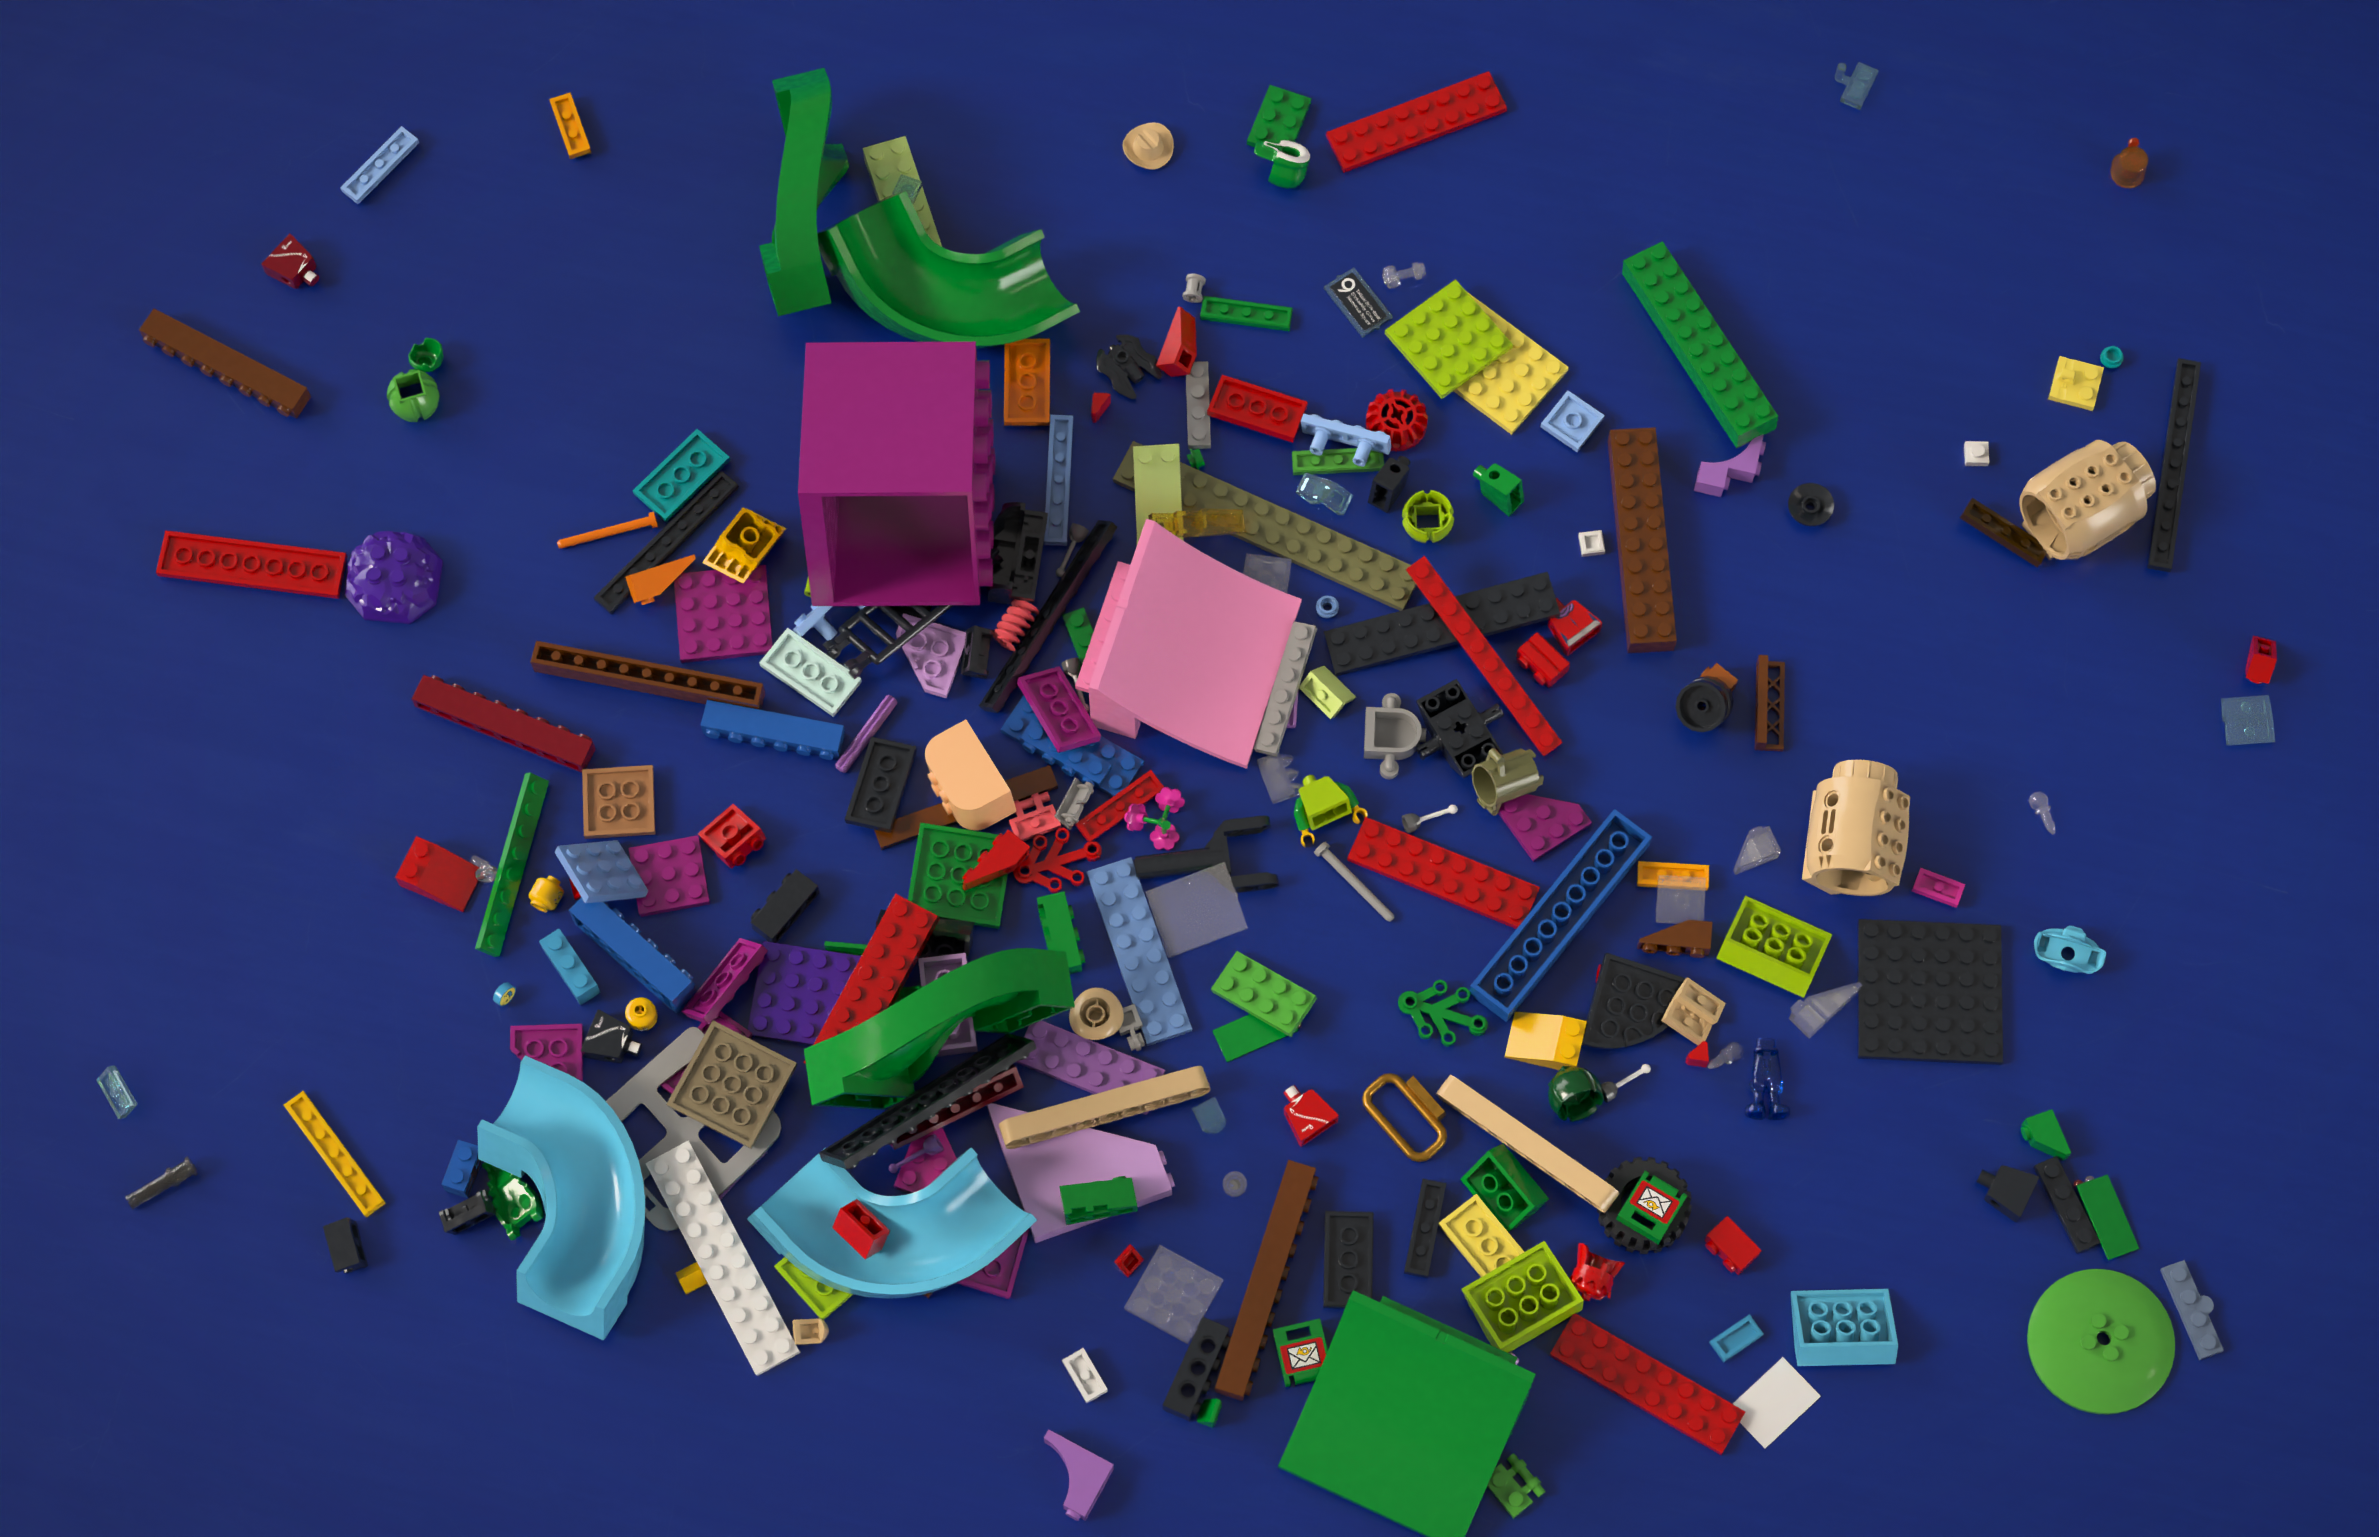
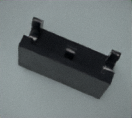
M975 625L966 630L961 675L980 679L987 678L989 675L987 664L990 641L994 635L993 630Z
M485 1189L476 1192V1195L449 1209L439 1211L444 1232L453 1235L496 1214L488 1190Z
M346 1217L323 1226L335 1272L344 1271L345 1274L368 1266L355 1220Z

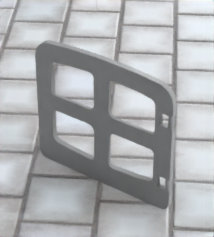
M690 1027L606 1102L614 1110L621 1122L640 1104H644L666 1128V1136L639 1160L643 1184L644 1180L651 1174L645 1163L689 1140L719 1197L747 1172L779 1138L782 1129L781 1121L777 1114L772 1111L752 1149L743 1146L728 1162L722 1163L699 1138V1131L705 1125L688 1116L680 1117L672 1108L666 1105L667 1102L658 1093V1088L661 1084L668 1081L689 1064L704 1037L701 1030L696 1027ZM644 1186L645 1198L648 1196L656 1205L650 1211L645 1207V1216L659 1230L672 1231L678 1229L679 1227L670 1209L663 1207Z

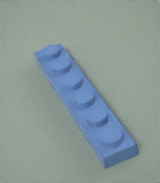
M1050 415L1045 513H1048L1044 545L1067 546L1073 437L1072 415Z

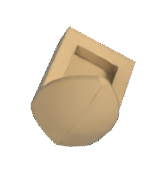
M820 1318L792 1321L795 1345L820 1344L829 1333L827 1324Z

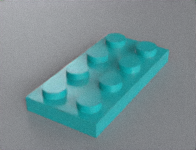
M696 429L633 490V494L662 520L667 522L730 461V457L701 431Z

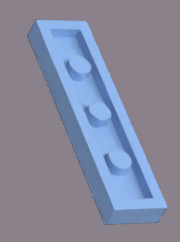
M401 126L340 187L341 191L359 204L419 144L418 138Z

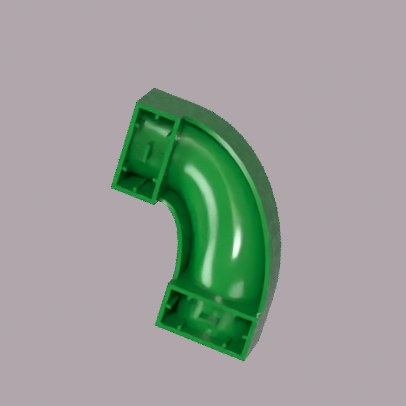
M825 68L772 80L786 141L779 177L776 223L772 232V243L760 245L759 248L778 316L831 304L818 245L816 211L847 172L849 162L842 144H825L832 110V89Z

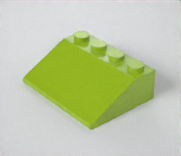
M1745 896L1716 959L1804 998L1832 934Z
M1545 1241L1461 1289L1490 1344L1507 1353L1583 1310L1584 1300Z

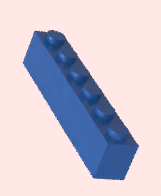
M711 700L706 702L701 722L702 732L709 738L718 739L719 737H724L735 743H741L742 741L751 742L756 747L767 745L774 747L778 751L785 752L788 749L804 756L815 754L825 760L840 758L845 737L844 725Z

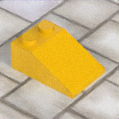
M1515 1012L1504 1058L1560 1070L1562 1066L1577 1067L1587 1021L1560 1015Z

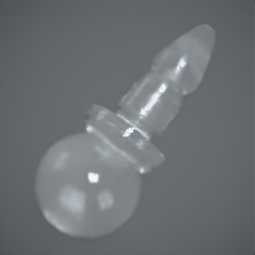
M2043 792L2033 793L2029 799L2030 806L2036 810V815L2041 814L2046 829L2051 834H2055V824L2048 812L2051 809L2048 805V797Z
M1738 1042L1729 1043L1726 1048L1720 1051L1719 1056L1711 1060L1708 1068H1718L1724 1063L1731 1064L1733 1061L1740 1060L1744 1055L1743 1046Z

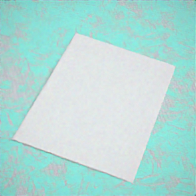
M1782 1357L1740 1396L1733 1405L1746 1411L1740 1423L1766 1448L1821 1396Z

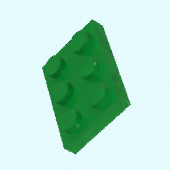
M1269 85L1247 139V145L1255 147L1257 141H1267L1275 144L1282 140L1295 142L1311 105L1312 98Z

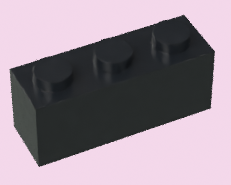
M797 869L792 874L788 873L781 883L782 886L777 892L775 890L771 892L765 906L762 909L758 908L751 917L752 929L769 942L777 943L820 893L818 885Z

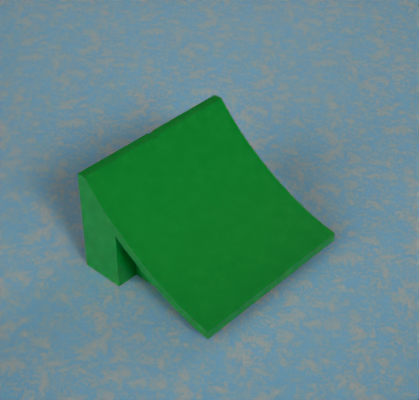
M1353 1290L1278 1468L1426 1537H1465L1505 1444L1508 1442L1526 1403L1536 1374L1515 1365L1518 1357L1385 1296L1378 1302Z

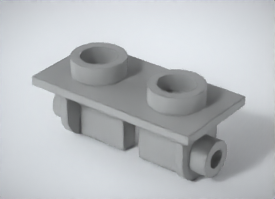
M1074 778L1054 816L1069 830H1071L1074 823H1078V818L1084 808V804L1087 803L1090 795L1094 792L1093 784L1090 782L1083 784L1077 778Z

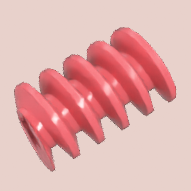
M1016 599L1012 600V606L1007 608V614H1004L1002 621L998 622V629L993 630L994 639L1010 651L1016 650L1012 642L1020 644V640L1016 636H1025L1021 628H1030L1026 621L1034 622L1035 618L1031 613L1039 614V610L1034 605Z

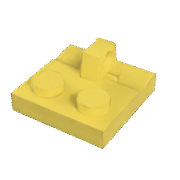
M2059 356L2048 400L2093 411L2104 367Z

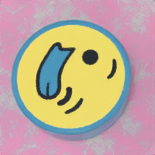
M509 982L503 983L495 991L493 1001L501 1007L507 1005L514 997L516 988Z

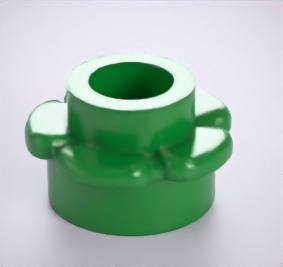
M1191 448V454L1187 455L1190 466H1196L1197 470H1200L1199 467L1205 465L1199 448L1195 450Z

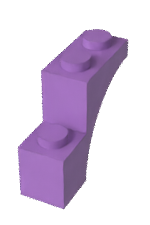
M1764 434L1752 439L1748 447L1741 454L1730 460L1716 463L1701 461L1694 491L1721 497L1723 489L1728 490L1730 478L1752 483L1754 476H1759L1762 462H1758L1759 455L1763 456L1766 442L1762 441Z

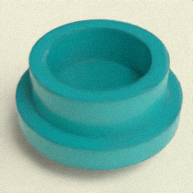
M2116 346L2106 347L2100 355L2102 364L2107 368L2119 367L2124 358L2122 351Z

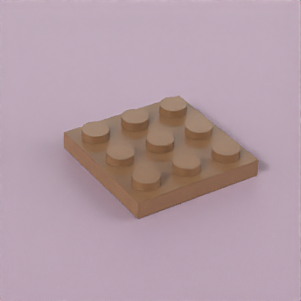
M653 765L582 769L585 839L656 834Z

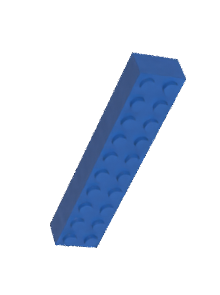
M1614 809L1470 985V995L1507 1022L1647 850L1652 836Z

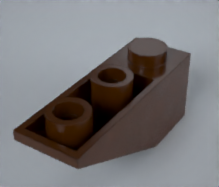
M1686 920L1640 938L1637 949L1650 954L1662 951L1671 956H1678L1683 953L1690 954L1694 958H1703L1709 955L1711 949L1712 922Z

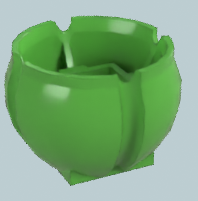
M409 369L407 373L400 372L394 376L388 386L387 399L389 406L397 416L405 421L418 422L420 417L426 420L437 409L440 397L439 390L437 389L438 386L435 380L424 371ZM421 383L423 393L402 399L400 388Z

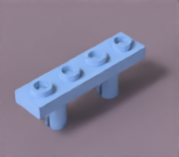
M1303 414L1301 419L1302 432L1314 435L1310 452L1315 455H1322L1329 439L1357 446L1353 463L1364 467L1371 450L1389 455L1392 448L1390 435L1382 431L1366 430L1358 425L1351 426L1339 420L1323 419L1315 414Z
M811 605L813 610L807 616L802 614L794 622L796 627L793 631L799 636H803L810 628L814 627L827 641L831 640L838 632L824 618V614L832 606Z

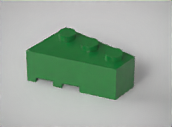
M1065 891L1037 897L1038 913L1047 949L1066 952L1070 974L1082 972V963H1085L1083 950H1078L1076 941H1080L1077 927L1073 928L1071 919H1074L1072 905L1067 904Z
M1119 1176L1106 1181L1059 1186L1066 1225L1138 1211L1132 1178H1126V1176Z

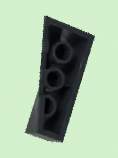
M884 909L880 910L876 921V928L886 912ZM939 917L940 920L919 958L966 953V956H969L973 943L974 922Z

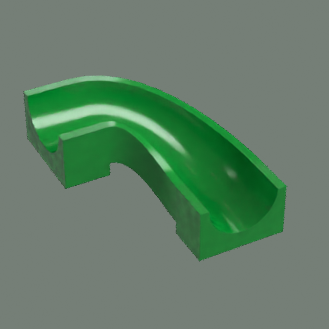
M903 191L888 196L817 232L819 250L831 275L838 277L843 288L853 301L884 327L918 342L976 341V349L993 347L1029 338L1080 312L1077 303L1069 302L1060 294L1045 269L1040 251V243L1044 238L1041 229L1021 234L985 254L954 252L932 241L926 233L907 192Z
M1016 948L983 956L932 981L850 1030L805 1048L804 1054L812 1105L876 1110L887 1109L915 1092L913 1083L925 1074L948 1037L963 1020L972 1017L974 1031L1010 1034L1074 1008L1075 1004L1066 952L1035 948Z

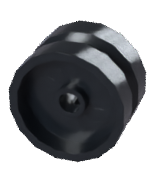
M1698 677L1684 687L1677 696L1676 711L1678 718L1684 726L1692 731H1711L1725 721L1732 712L1734 702L1732 692L1727 684L1717 677Z

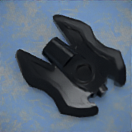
M1120 334L1116 336V339L1121 344L1111 345L1108 355L1105 354L1104 350H1098L1096 358L1097 369L1108 376L1112 381L1115 391L1130 399H1136V394L1129 379L1134 384L1139 383L1145 377L1142 369L1158 380L1161 379L1162 374L1160 368L1156 366L1157 359L1141 347L1139 338Z

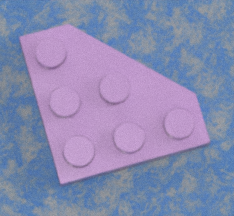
M903 613V617L913 626L921 620L920 618ZM932 622L902 646L925 692L947 699L964 653L966 632ZM898 626L896 638H899L906 632L900 626Z

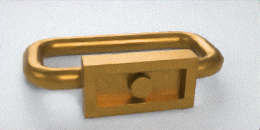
M1387 1073L1378 1077L1366 1088L1362 1096L1363 1106L1409 1159L1416 1162H1424L1442 1149L1447 1140V1131L1440 1120L1446 1116V1113L1414 1076L1405 1082L1397 1074ZM1386 1083L1395 1084L1437 1132V1140L1425 1151L1416 1152L1373 1104V1094Z

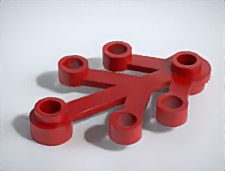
M1059 828L1055 833L1056 839L1045 860L1036 863L1040 852L1047 847L1046 837L1037 835L1033 839V848L1027 859L1013 871L1015 879L1022 884H1028L1033 881L1048 888L1051 893H1058L1062 889L1061 880L1056 877L1049 879L1041 875L1040 872L1048 870L1071 881L1074 886H1080L1084 883L1083 872L1080 870L1071 871L1062 865L1084 858L1090 862H1095L1100 859L1102 848L1098 842L1091 841L1087 842L1082 849L1058 856L1064 843H1067L1070 838L1069 831L1066 828ZM1060 833H1065L1067 837L1064 839H1060L1058 835ZM1043 840L1045 843L1042 846H1038L1036 842ZM1095 847L1097 850L1094 853H1090L1088 848ZM1027 868L1029 873L1024 875L1021 873V870ZM1075 875H1080L1082 879L1080 881H1074L1073 877ZM1053 882H1057L1059 887L1054 889L1050 885Z

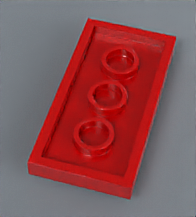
M1222 375L1208 407L1207 415L1293 443L1308 402Z

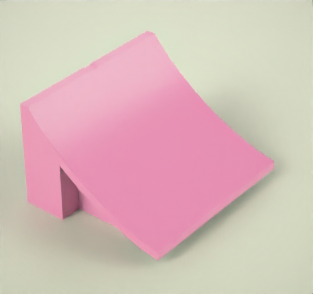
M1146 519L1131 565L1119 561L1116 565L1075 689L1089 693L1090 717L1097 728L1136 739L1142 721L1187 745L1247 769L1293 622L1296 621L1302 599L1263 584L1220 563L1184 542L1157 522Z

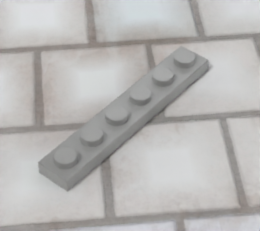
M1293 622L1255 742V752L1278 756L1317 632V628L1314 625Z

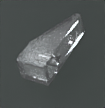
M1857 982L1808 996L1804 1001L1799 999L1790 1008L1792 1013L1789 1019L1810 1039L1858 994L1862 984Z

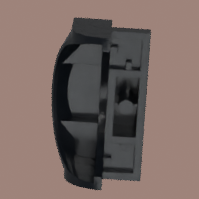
M1022 502L1003 504L1002 510L994 522V546L999 549L998 555L1004 561L999 565L993 566V586H986L989 602L1011 605V599L1034 602L1048 513L1026 510V503Z

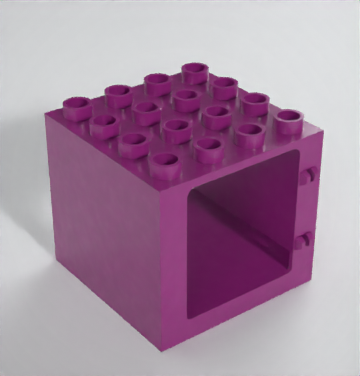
M976 341L806 343L798 497L812 606L980 605V587L993 586L991 549L994 548L992 512L995 509L994 484L992 483L993 475H995V447H993V419H989L992 417L991 390H979L990 389L989 360L977 361Z

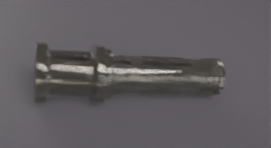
M187 1156L183 1162L173 1168H166L165 1174L133 1193L126 1195L125 1198L129 1201L130 1207L135 1209L171 1186L178 1187L181 1185L180 1182L192 1175L197 1176L199 1173L191 1159Z

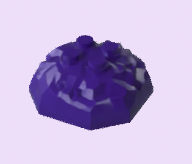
M376 532L373 535L367 536L364 542L351 552L344 595L364 620L411 624L437 604L443 560L423 536L406 532Z

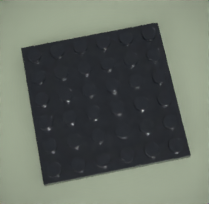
M1859 919L1858 1059L2002 1065L2001 925Z

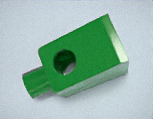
M1492 464L1488 469L1479 465L1475 469L1473 476L1480 480L1481 493L1507 516H1510L1524 502L1522 480L1498 464Z

